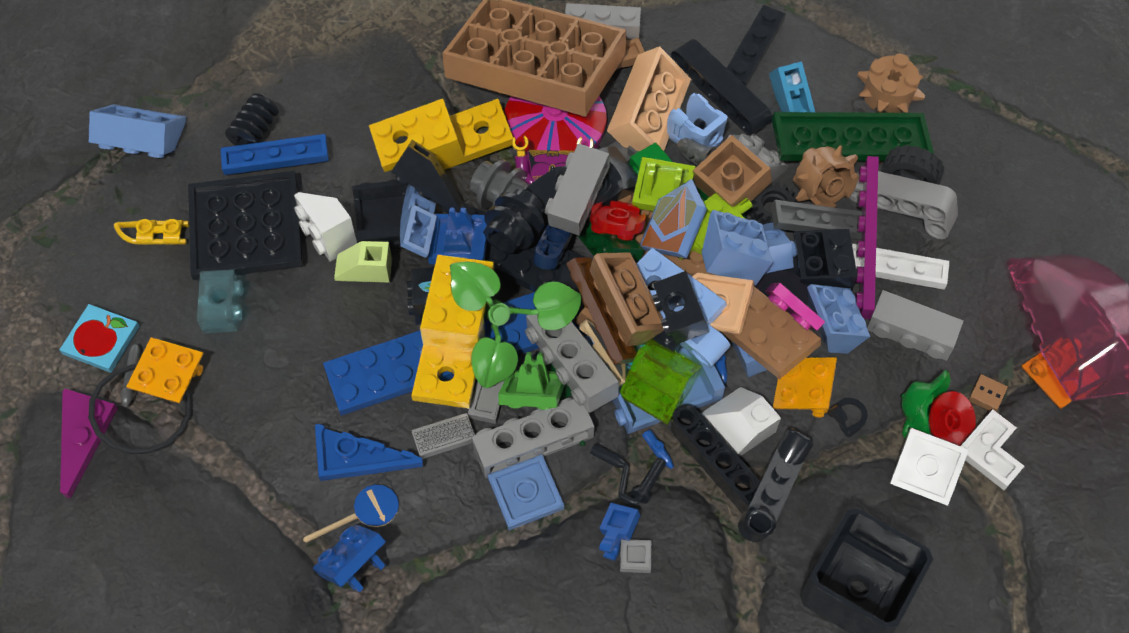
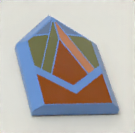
M692 179L658 199L640 242V246L645 251L654 248L660 254L681 258L688 257L707 210Z

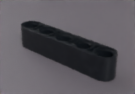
M691 39L672 51L671 58L691 78V82L744 133L752 135L772 121V114L769 108L696 39Z
M688 404L678 406L673 413L671 432L743 514L760 480L697 409ZM681 419H686L690 421L691 424L682 425L678 421ZM700 440L707 441L710 444V446L702 447L697 442ZM725 462L730 468L721 469L716 463ZM745 484L749 490L740 491L735 485Z

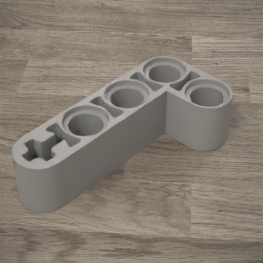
M878 171L877 208L924 219L925 230L930 236L937 239L948 237L958 217L957 196L952 189L938 184ZM859 180L849 197L856 203H858L859 191H863V182H859Z

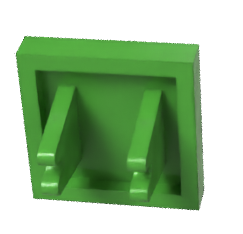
M527 352L524 364L521 365L520 370H515L508 378H505L498 394L499 405H507L510 408H521L523 406L537 407L541 410L557 408L565 385L559 381L556 372L547 371L543 353H538L537 360H533L532 353Z

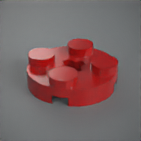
M611 201L610 206L602 207L603 202H599L591 208V230L595 233H608L617 235L621 240H632L634 234H638L644 229L645 213L643 215L639 214L640 208L630 203Z

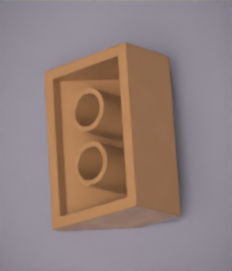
M631 253L596 254L590 267L594 285L600 291L606 303V310L612 316L618 328L619 337L625 342L626 347L643 345L663 332L664 329L661 323L663 318L660 312H657L652 295Z

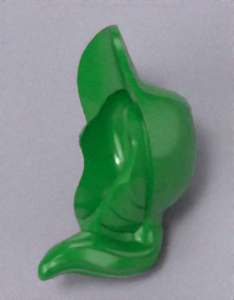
M944 370L932 383L913 382L907 391L902 394L901 407L906 418L902 435L905 439L910 428L929 435L931 434L929 424L930 409L934 400L946 392L950 385V374L947 370Z

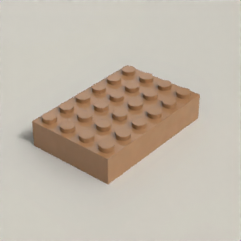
M483 0L442 53L445 77L586 117L626 54V29L513 0Z

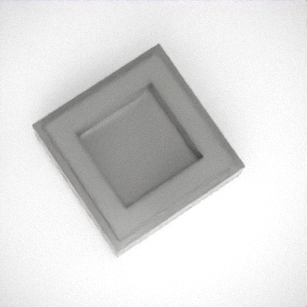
M621 539L620 572H651V540L626 541Z

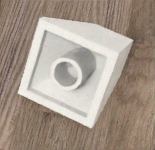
M742 387L701 413L738 457L773 435L777 431L781 419L763 396Z

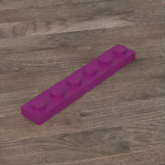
M867 156L865 165L860 166L858 178L859 182H863V191H859L858 207H862V216L859 215L857 221V232H862L861 241L857 242L856 257H861V266L856 268L858 276L856 283H860V292H856L855 298L856 305L864 319H871L875 310L879 157Z

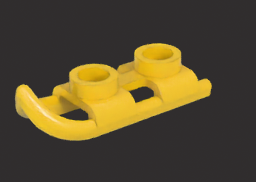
M142 219L139 221L114 223L117 234L131 244H187V239H181L180 235L182 227H189V221ZM121 228H136V239L124 234ZM155 233H163V239H154L153 235Z

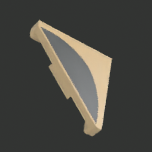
M586 319L580 324V330L591 337L594 342L592 348L605 364L607 363L618 380L619 387L626 382L625 364H614L607 354V348L601 335L596 331L594 324Z

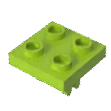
M642 157L632 205L643 210L654 211L658 199L687 181L693 180L695 166Z

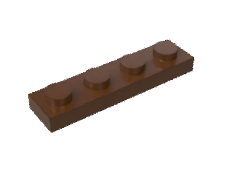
M591 257L573 258L566 264L571 272L570 275L573 282L577 285L583 297V304L589 310L595 322V329L605 343L608 356L615 365L633 362L639 358L634 346L626 347L625 342L619 337L618 328L612 316L606 310V303L600 291L594 285V279L590 272Z

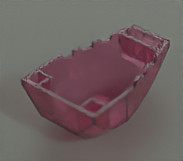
M1070 254L1011 258L1007 265L1017 291L1023 292L1025 300L1022 304L1024 309L1032 315L1034 321L1031 324L1034 334L1039 335L1042 343L1039 345L1041 353L1071 401L1129 393V284L1110 268L1090 258Z

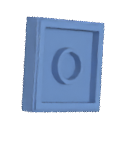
M543 455L487 475L508 530L564 510V504Z

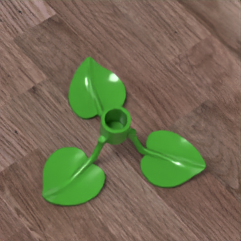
M468 261L450 265L451 292L454 301L459 307L468 311L480 310L486 303L484 317L492 323L491 328L495 334V341L488 337L479 339L471 353L473 373L483 388H490L505 380L516 369L518 363L516 349L508 342H500L501 335L498 329L499 325H504L508 322L510 314H538L537 319L540 327L547 330H558L573 320L581 304L580 293L563 283L547 282L539 286L533 296V304L536 309L508 307L504 303L490 298L500 289L499 278L491 268L480 263Z

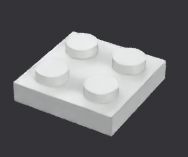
M910 428L890 484L948 506L969 450Z

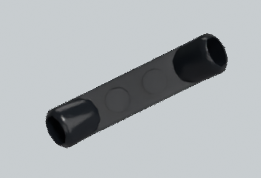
M793 428L787 429L776 450L769 458L761 480L739 520V532L748 541L760 542L773 533L776 528V521L804 460L814 445L811 438Z

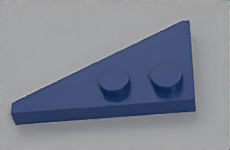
M320 424L315 425L318 476L320 481L423 467L422 457L415 456L411 452L402 450V452L396 451L376 441L363 437L356 438L346 432L341 434L325 429V426Z

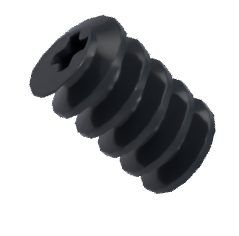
M254 93L247 99L241 111L237 113L236 119L226 129L225 135L235 146L258 143L257 139L263 137L262 131L268 130V124L274 121L273 116H277L279 110L268 98Z

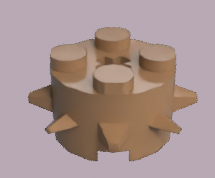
M901 53L895 56H884L875 59L869 71L858 72L857 76L865 83L864 90L859 93V96L864 97L865 102L871 109L875 110L876 107L880 113L883 111H887V113H908V108L912 101L924 100L925 95L918 89L923 75L919 74L918 69L909 61L908 56Z
M841 145L837 149L827 146L818 149L810 148L804 152L803 160L799 164L796 175L793 178L795 185L800 189L796 197L797 201L810 199L812 205L834 208L837 206L835 202L840 201L844 196L849 198L856 188L858 175L854 169V164L858 159L857 155L844 157L841 155Z

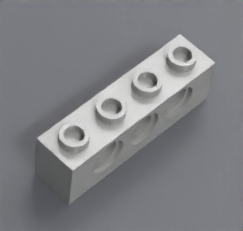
M538 314L526 316L527 328L525 333L528 340L532 344L536 343L540 352L543 353L545 362L547 364L551 363L554 366L559 381L563 385L567 384L570 387L571 394L579 406L583 405L590 413L618 397V380L572 321L561 329L547 330L538 324Z
M567 398L560 401L557 408L548 410L537 409L527 417L521 419L512 418L500 427L480 430L472 437V444L486 479L488 474L539 455L547 456L579 444L583 440L587 441L594 438V424L583 405L579 406L573 398ZM560 421L564 422L566 426L556 428L553 424ZM532 431L539 434L536 438H528L525 435ZM501 442H510L512 444L506 449L498 447Z

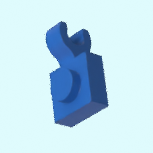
M610 503L599 528L602 534L605 535L599 547L600 551L605 552L604 558L615 561L620 551L621 539L630 541L640 518L638 509Z

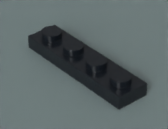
M763 5L727 66V69L746 87L785 20L786 13Z

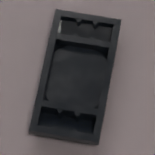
M615 146L597 149L609 153L610 167L593 205L603 202L602 207L608 206L611 201H618L633 194L635 191L638 174ZM565 166L553 168L527 187V191L533 193L542 202L544 209L549 198L554 199L557 192L555 190L556 182L560 175L564 176L567 169Z

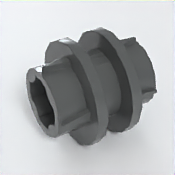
M501 159L495 164L489 161L481 163L473 174L469 189L477 194V205L487 209L492 205L495 206V200L501 193H513L516 189L527 190L530 184L525 182L526 172L523 169L515 168L511 171V164L505 159Z

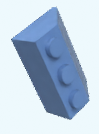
M114 104L90 111L89 142L99 144V148L115 149V147L123 148V151L126 153H139L143 151L148 152L150 157L162 158L165 154L175 150L186 123V116Z

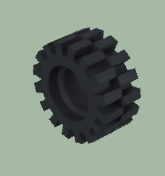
M775 182L774 186L769 184L751 201L752 208L748 211L749 216H751L750 220H755L762 225L773 223L772 213L767 211L763 205L774 202V200L798 203L797 196H794L795 191L793 189L787 191L788 185L786 184L782 188L779 187L780 182Z

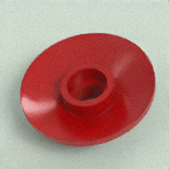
M955 391L944 392L934 400L929 414L932 435L961 446L973 433L976 427L975 412L972 404L963 394Z

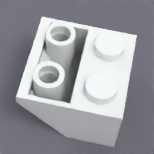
M300 192L294 195L297 203L294 210L301 220L299 225L306 236L311 235L313 237L312 243L319 255L325 254L331 262L337 258V254L357 244L351 217L337 198Z

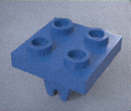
M452 207L449 209V214H434L437 218L428 253L429 264L436 263L437 255L485 261L487 239L483 231L487 225L484 221V215H468L465 208H461L460 213H457L455 208Z
M355 525L354 527L347 528L340 535V541L332 549H327L319 556L318 563L313 569L320 577L339 587L347 583L353 590L360 593L364 588L353 575L367 560L380 570L385 567L375 552L386 541L377 532Z

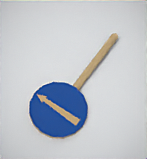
M384 485L368 486L360 491L355 498L354 514L305 536L303 541L309 542L356 519L370 527L387 525L398 513L399 503L397 496L392 489Z

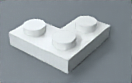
M992 410L960 447L969 450L965 461L1001 489L1005 490L1024 468V465L1001 448L1017 427Z

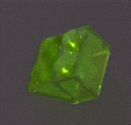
M650 339L638 350L627 374L626 382H624L620 390V394L624 400L668 425L672 420L674 410L682 404L690 392L702 366L676 351L673 352L665 348L654 339Z

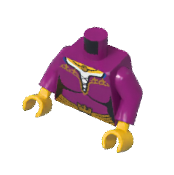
M524 136L525 145L521 148L516 146L515 137L512 140V147L517 151L515 156L516 168H521L526 172L525 182L529 184L553 168L565 166L569 153H574V151L528 150L527 155L525 154V149L528 145L527 137ZM582 137L578 139L577 145L582 143ZM591 138L589 147L594 148V142Z

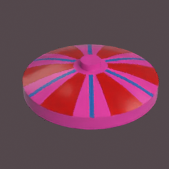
M514 96L510 97L504 111L513 138L515 137L516 146L523 147L525 145L524 136L527 137L528 145L525 149V154L527 155L528 150L575 151L580 137H582L581 144L588 147L592 138L594 149H596L606 131V110L599 96L586 117Z

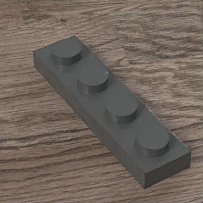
M774 200L771 204L773 226L775 229L801 231L849 228L851 238L861 240L862 232H857L858 216H862V211Z

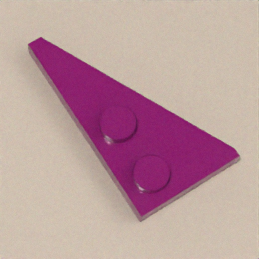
M64 388L62 395L60 493L71 499L101 439L95 435L88 419L89 399L91 396ZM96 399L95 419L100 431L105 434L118 408L113 403Z

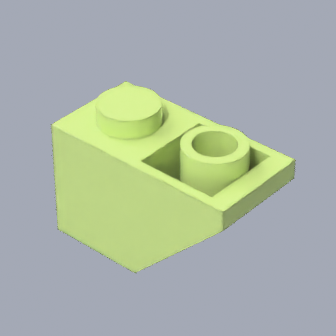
M361 241L337 254L335 281L390 283L392 256L389 242Z

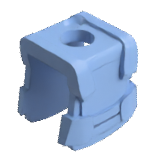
M693 93L689 97L686 114L679 108L677 110L673 109L670 112L667 120V133L670 140L675 144L680 139L686 137L694 139L705 146L717 147L723 141L727 115L720 110H715L700 94ZM701 118L706 122L703 130L693 124L696 119Z

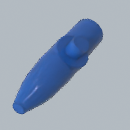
M724 354L715 363V368L723 384H726L727 368Z
M651 430L644 432L642 437L657 458L663 459L669 469L674 468L663 443L656 438Z

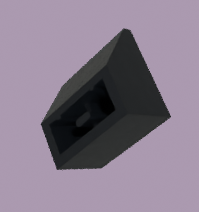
M850 229L794 231L800 282L807 286L813 284L849 288L852 292L858 276Z

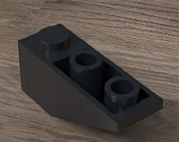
M411 140L391 173L395 175V178L404 185L410 184L416 188L418 194L427 200L432 199L440 204V208L444 212L449 214V209L452 207L455 208L457 213H460L464 202L435 154L414 140Z

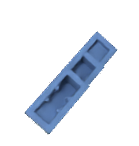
M409 184L401 215L400 245L426 258L429 253L437 218L434 215L436 203L432 199L427 200L420 196L417 192L418 190Z

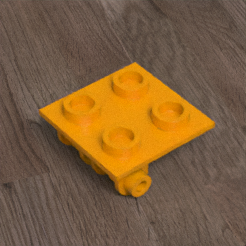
M151 337L126 387L180 404L192 377L202 374L203 365H200L199 362L203 352Z
M805 358L780 380L778 379L773 409H811L813 416L824 417V413H827L829 410L837 358Z

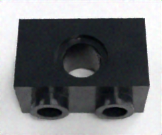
M686 271L653 283L657 293L652 295L657 312L663 310L666 317L661 320L666 336H673L676 345L709 333ZM678 306H684L680 311H673Z

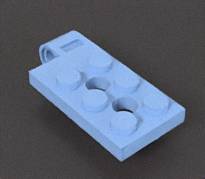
M651 248L636 264L647 287L652 281H660L684 271L654 248ZM688 274L709 333L682 342L680 345L693 354L702 364L711 368L731 346L728 340L710 325L722 313L727 304L726 301ZM649 290L651 295L657 294L656 290ZM678 306L673 311H680L684 306ZM663 310L659 311L662 318H666Z

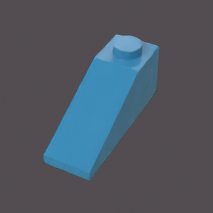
M802 61L778 67L769 73L774 95L782 112H815Z

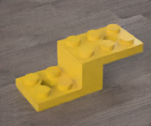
M440 99L369 125L384 172L394 168L411 140H414L435 154L444 170L512 146L513 140L499 99L451 116L448 113L444 100ZM486 126L489 128L483 134L476 133L480 127ZM401 136L408 137L404 143H395Z
M437 255L420 326L423 348L412 390V401L470 408L476 379L471 364V353L479 339L485 337L483 316L486 303L483 308L477 311L464 310L456 304L451 292L450 265L468 261L483 264L493 270V262ZM445 371L454 374V377L446 382L441 381L438 377Z

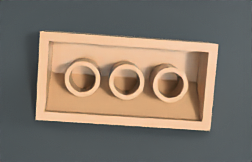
M660 46L637 56L607 129L625 148L631 146L635 150L641 151L656 142L663 151L665 150L669 139V134L667 133L668 116L673 109H680L691 78Z

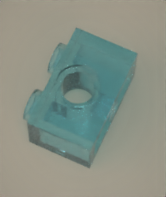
M234 270L200 271L197 322L203 333L237 332V321L242 320V308L238 301L239 297L243 296L242 280L237 279ZM226 299V300H225L224 302H222V303H217V302H219L220 300Z

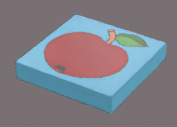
M88 304L59 350L65 356L111 373L140 326L136 321Z

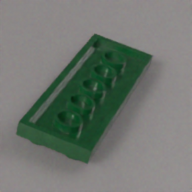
M774 112L772 116L779 161H802L804 152L810 148L818 149L828 146L837 149L840 145L842 146L841 155L847 157L856 154L858 157L857 161H866L867 156L879 157V161H885L891 149L904 145L917 146L921 149L929 150L932 154L934 153L924 113Z

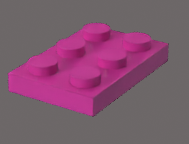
M771 283L764 291L769 295L768 298H770L769 300L783 311H788L794 317V320L805 330H818L825 321L781 283Z

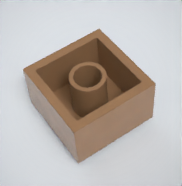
M733 135L726 139L693 170L695 185L708 197L716 193L731 207L737 205L744 198L752 201L772 183L771 168Z

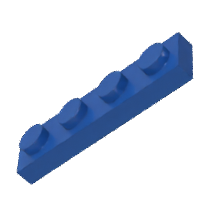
M325 134L221 148V164L224 175L329 161Z

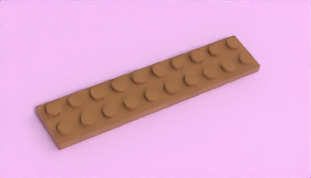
M634 193L618 201L632 204ZM640 209L639 214L643 215V213H645L646 215L645 226L643 231H641L638 234H634V239L639 244L643 238V235L648 226L653 211ZM643 250L641 259L645 256V254L648 251ZM695 251L689 253L688 257L682 260L676 256L662 254L690 276L696 273L716 275L706 272L702 254ZM753 286V293L742 332L740 334L721 332L780 380L821 345V338L811 330H805L794 320L793 316L779 309L769 300L770 298Z

